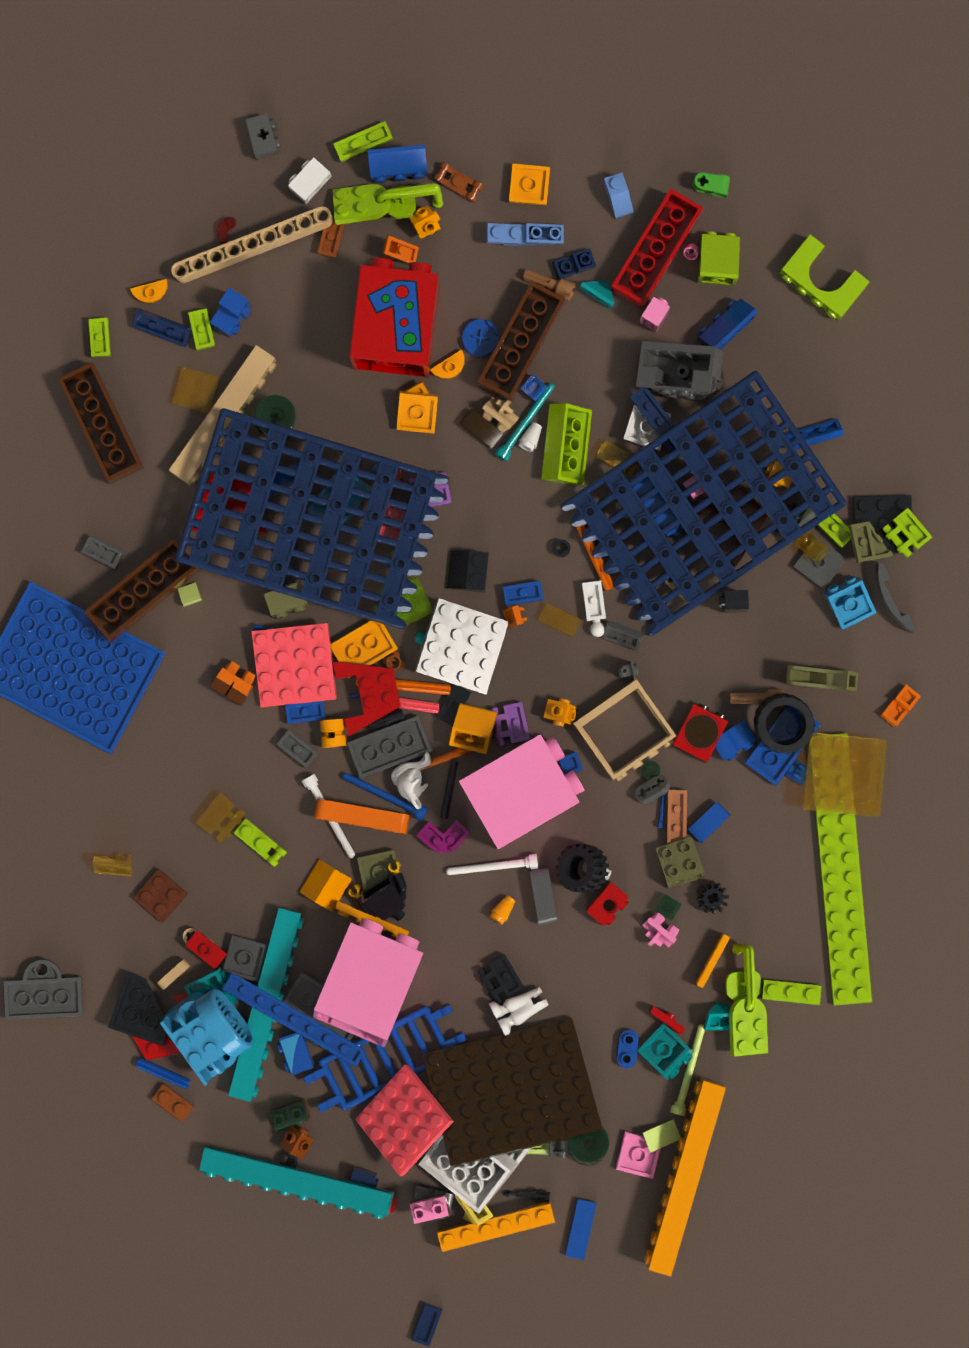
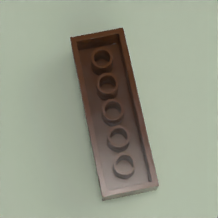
M531 281L478 379V386L512 402L565 303V298Z
M91 362L58 378L107 482L112 484L143 469L144 465L96 365Z
M174 538L84 611L88 619L110 644L199 572V568L182 564L175 560L179 544Z

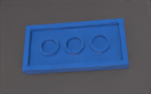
M787 705L768 730L769 735L779 741H788L794 738L802 726L799 712ZM814 719V721H815L814 733H815V732L817 731V729L820 727L821 723H819L817 720ZM760 741L745 764L776 786L804 747L789 754L777 753L767 748Z

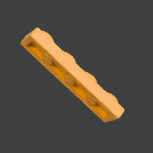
M337 902L335 909L339 910L338 914L344 917L354 916L356 917L355 921L359 923L362 918L372 920L383 926V933L385 930L392 932L391 936L394 938L397 937L398 933L407 936L409 934L407 929L364 913L362 910L343 902Z

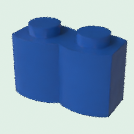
M743 720L722 733L715 749L722 760L727 759L729 762L738 756L736 752L742 748L746 751L753 747V741L756 739Z

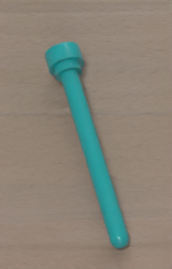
M553 383L547 385L548 388L533 404L505 445L496 449L494 454L500 459L507 462L510 458L511 448L555 388Z

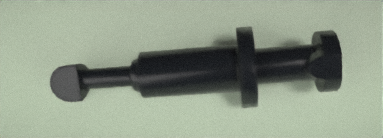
M535 1189V1192L523 1190L510 1192L507 1190L504 1193L506 1197L515 1195L519 1198L534 1199V1202H537L538 1199L550 1201V1192H547V1194L538 1193V1189Z

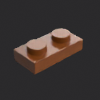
M333 218L332 225L323 229L317 252L319 255L337 259L345 224L336 225L335 218Z
M165 1083L162 1084L152 1098L154 1102L181 1122L185 1120L194 1108L193 1104Z

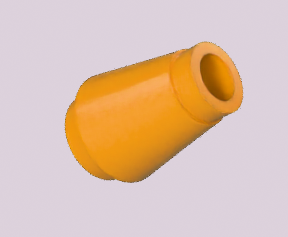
M506 895L491 910L490 918L500 925L507 922L516 901Z

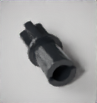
M402 708L367 726L369 731L384 726L389 727L390 724L405 720Z

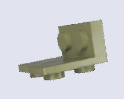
M692 837L656 848L668 889L704 877V870Z

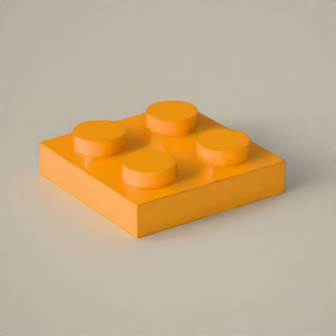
M512 163L509 203L547 206L550 167Z
M400 391L397 430L434 434L438 395Z

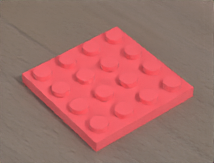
M328 623L252 631L261 707L337 699Z
M404 1065L355 1118L399 1176H404L454 1122L409 1065Z

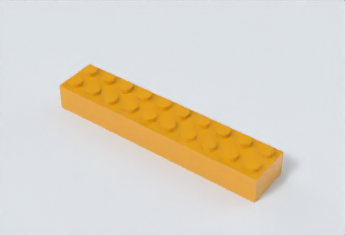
M700 1078V1082L696 1081L693 1092L696 1096L694 1100L690 1101L688 1107L690 1116L689 1119H685L683 1124L684 1137H680L677 1148L679 1154L674 1156L672 1162L673 1175L669 1174L666 1183L668 1192L662 1196L661 1205L663 1209L662 1212H658L655 1221L657 1230L652 1231L650 1238L652 1247L651 1250L647 1249L644 1261H646L645 1264H647L648 1270L667 1276L672 1275L726 1087L721 1083Z

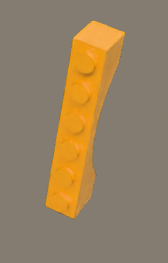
M546 1201L492 1217L479 1226H475L472 1223L459 1224L438 1229L437 1234L441 1250L444 1252L555 1223L551 1203Z

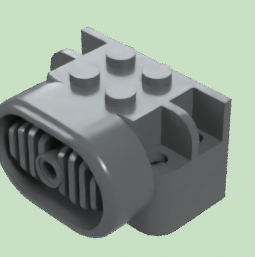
M642 341L636 387L648 388L649 391L658 392L669 399L708 400L715 396L723 385L724 373L722 363L724 352L714 346Z

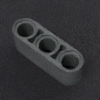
M548 867L529 870L538 925L557 923Z

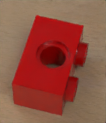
M610 882L588 907L586 912L603 926L606 924L610 925L616 918L614 914L617 910L620 909L622 911L629 903L627 901L628 896ZM606 900L614 902V907L610 911L605 910L603 907V903Z

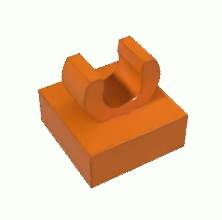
M516 605L502 611L505 620L509 621L508 629L519 626L527 620V617L522 618L520 613L525 610L524 607L519 608Z

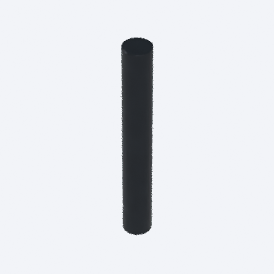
M455 761L450 763L441 818L448 819L458 767V762Z

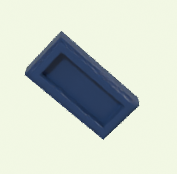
M424 1302L411 1340L429 1347L443 1309Z

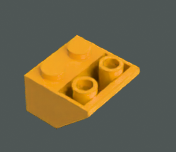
M460 703L449 745L487 754L492 740L497 712Z

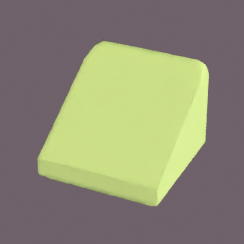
M196 582L178 588L184 607L202 601Z

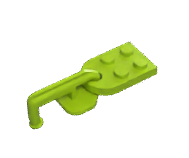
M435 183L418 186H394L389 190L377 184L332 189L336 225L376 220L383 217L386 213L394 219L409 218L416 213L415 197L433 195V206L436 208L443 206L441 188Z
M736 943L732 946V951L737 955L743 953L744 971L732 972L726 977V995L734 1002L729 1011L730 1056L768 1053L767 1012L764 1004L757 999L761 993V977L755 971L754 949L751 945Z

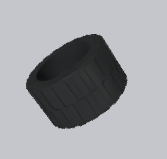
M777 693L768 696L759 704L755 711L753 721L757 737L767 748L777 753L789 754L798 751L806 746L814 733L815 721L813 713L807 704L794 695ZM781 705L795 708L802 719L799 733L788 741H779L772 738L766 729L768 714L775 707Z

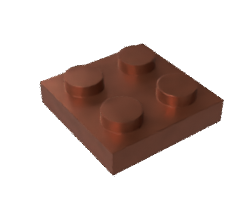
M158 869L135 895L134 899L161 923H164L188 893Z

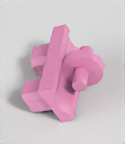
M656 913L653 917L648 918L642 926L648 930L645 935L651 939L648 942L650 947L656 943L659 947L664 944L669 948L677 940L675 937L679 929L671 924L665 930L661 926L665 918L660 913Z

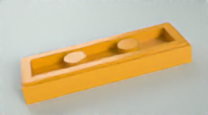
M721 934L695 982L697 986L704 987L730 939L729 936Z

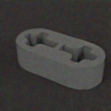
M663 775L655 776L635 790V797L641 804H648L666 794L670 789V782ZM660 782H662L663 787L661 788L659 787ZM646 792V797L643 798L642 793Z

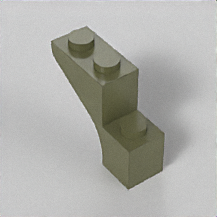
M788 665L786 684L804 688L857 692L858 672Z

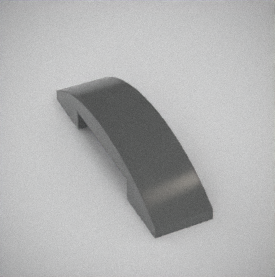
M883 562L876 565V583L880 598L891 617L902 628L913 633L917 629L909 613L901 616L884 583L891 578Z

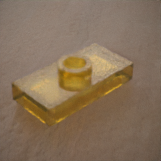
M807 531L793 541L815 563H818L830 551L829 547L810 531Z
M547 603L539 621L573 637L581 619Z

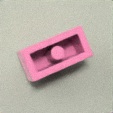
M653 297L642 314L640 323L656 333L669 312L668 302L661 297L658 299Z

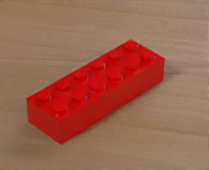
M670 188L613 282L611 290L644 309L701 215L703 207Z

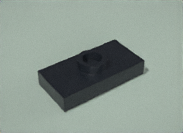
M454 685L436 717L453 726L460 703L466 704L471 692Z

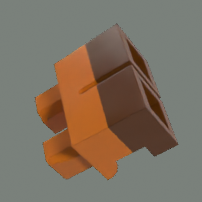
M231 661L225 669H221L210 687L243 706L253 688L252 684L256 675L246 670L240 679L236 676V673L241 666Z

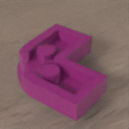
M456 820L443 834L429 821L416 836L433 851L449 853L454 851L471 832Z

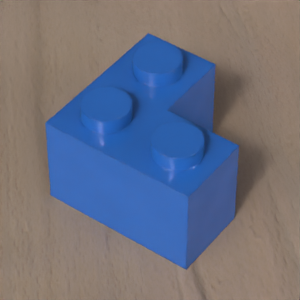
M229 287L220 300V308L210 321V324L231 338L233 334L237 335L241 329L240 323L243 319L246 320L252 310L250 309L251 304L249 300Z

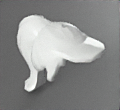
M425 752L423 759L419 762L402 763L391 773V779L394 785L397 786L400 795L410 801L416 809L422 807L418 797L428 787L427 783L421 786L422 776L420 772L421 769L431 764V757L427 752Z

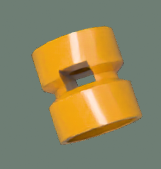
M344 719L320 721V729L324 733L321 737L322 748L347 746L346 735L343 734L345 730ZM331 733H335V738H332Z

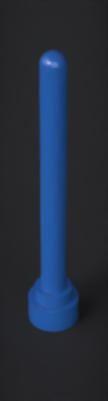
M349 773L342 774L343 780L412 812L415 819L420 821L424 819L428 807L421 804L422 807L416 809L413 804Z

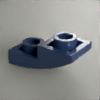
M590 248L552 262L558 280L596 267Z

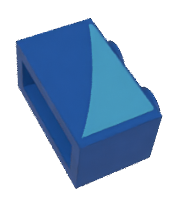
M294 1032L279 1038L280 1042L277 1043L280 1054L284 1053L286 1061H283L286 1072H290L292 1076L314 1068L305 1037Z

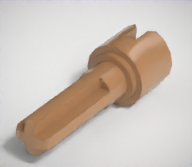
M528 269L523 273V280L533 281L546 289L554 291V293L565 298L567 301L572 299L574 294L573 288L576 287V283L563 278L555 280Z
M767 689L765 693H730L729 700L730 704H760L768 696L777 693L783 694L784 690ZM781 705V706H778V707H775V708H783L784 705Z

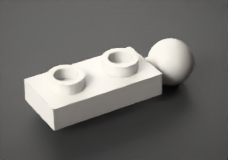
M601 581L582 583L587 621H593L590 632L595 637H601L604 634L605 626L600 620L606 619Z

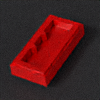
M198 930L185 945L214 969L227 956L224 950Z
M652 1006L649 1010V1013L679 1034H683L686 1028L675 1021L676 1017L670 1012L666 1011L663 1013L655 1006Z

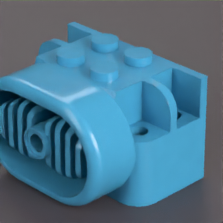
M212 989L206 994L201 992L192 993L169 1008L160 1022L204 1086L209 1083L212 1077L223 1073L226 1068L235 1062L238 1055L253 1045L252 1033L247 1023L231 1000L218 989Z

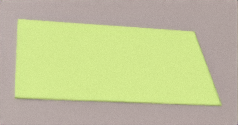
M674 1119L643 1132L650 1153L674 1143L680 1138Z

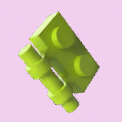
M909 508L892 520L897 526L895 529H892L889 524L882 528L887 534L886 537L894 542L898 547L899 553H903L906 558L913 554L908 549L910 545H913L918 550L932 538ZM900 531L908 539L905 543L897 535Z

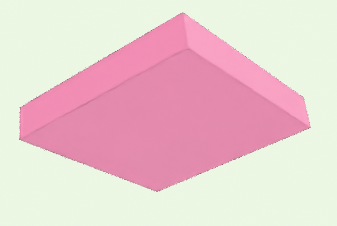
M625 1131L615 1169L653 1179L660 1149L650 1153L643 1135Z

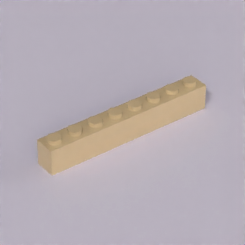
M257 345L254 347L169 469L173 475L189 486L192 482L195 483L200 477L199 471L204 465L220 410L226 408L243 414L245 405H250L255 398L253 394L257 388L260 390L265 384L266 380L264 378L268 373L271 374L276 368L275 357ZM226 417L223 428L229 429L232 418ZM223 435L220 436V439H219V442H218V446H220V447H221V445H222V442H220V441H221L222 438L224 437Z

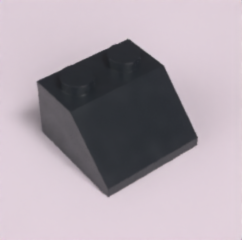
M451 550L447 589L485 593L489 553Z

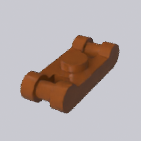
M441 162L438 173H435L432 179L475 203L478 198L477 194L479 191H482L484 185L457 171L447 163ZM446 172L451 175L448 180L444 178ZM468 185L473 187L470 192L466 191Z

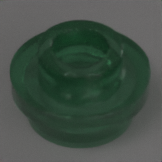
M647 761L642 766V775L650 780L660 775L661 768L657 762ZM650 766L654 767L655 772L653 774L648 773V768Z

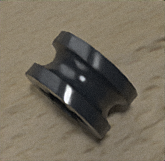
M566 540L555 542L553 547L555 555L566 557L570 552V544ZM561 543L567 547V551H563V554L558 553L559 549H556Z
M285 1153L281 1157L280 1164L289 1166L284 1164V1161H286L285 1157L289 1156L290 1159H294V1162H292L293 1166L291 1167L297 1166L298 1158L296 1156Z

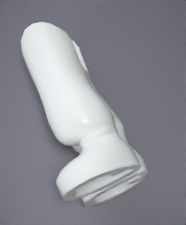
M540 987L508 998L504 1001L503 1005H499L496 1002L489 1003L496 1020L507 1013H511L510 1016L497 1021L505 1036L510 1034L511 1026L522 1024L549 1005L546 999L533 1004L531 999L543 993Z

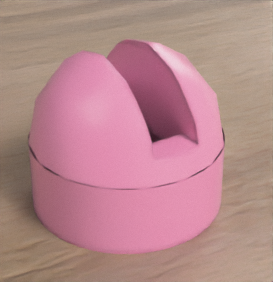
M690 243L685 247L683 254L688 260H695L699 255L700 249L698 245Z

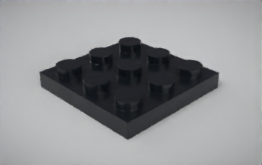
M911 495L853 497L854 524L869 521L874 527L876 534L882 538L886 548L889 551L891 550L893 554L899 553L898 547L891 539L889 540L886 537L887 534L882 528L889 524L892 529H895L897 526L892 520L907 508L912 512ZM901 531L897 534L903 543L908 540ZM910 545L908 549L913 553V545Z

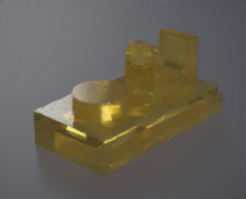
M117 854L116 860L107 856H94V873L132 877V855H128L126 861L121 860V854Z

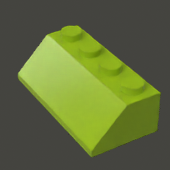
M567 403L549 404L542 480L554 483L584 485L592 410Z

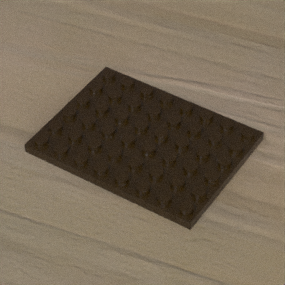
M572 1017L510 1032L507 1036L502 1034L422 1054L431 1093L454 1121L442 1134L451 1168L602 1130Z

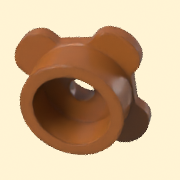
M393 652L391 656L384 657L383 663L388 668H393L394 674L398 669L405 668V662L400 659L399 652Z

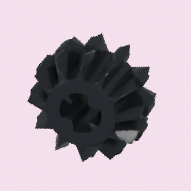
M709 882V889L706 884H703L702 887L705 891H697V893L702 894V897H696V901L703 900L698 907L702 908L706 905L705 913H708L710 907L712 914L716 913V907L719 912H722L723 909L720 905H728V903L723 902V899H728L729 895L722 896V893L726 892L727 889L722 888L719 891L720 883L716 884L715 889L713 882ZM713 893H715L717 901H712V903H709L710 899H707L708 895H712Z

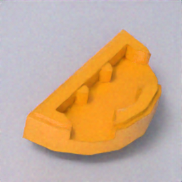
M164 279L130 288V290L139 301L146 304L155 303L165 295L168 289V281Z
M462 349L430 369L431 373L442 379L456 377L464 366L465 357Z

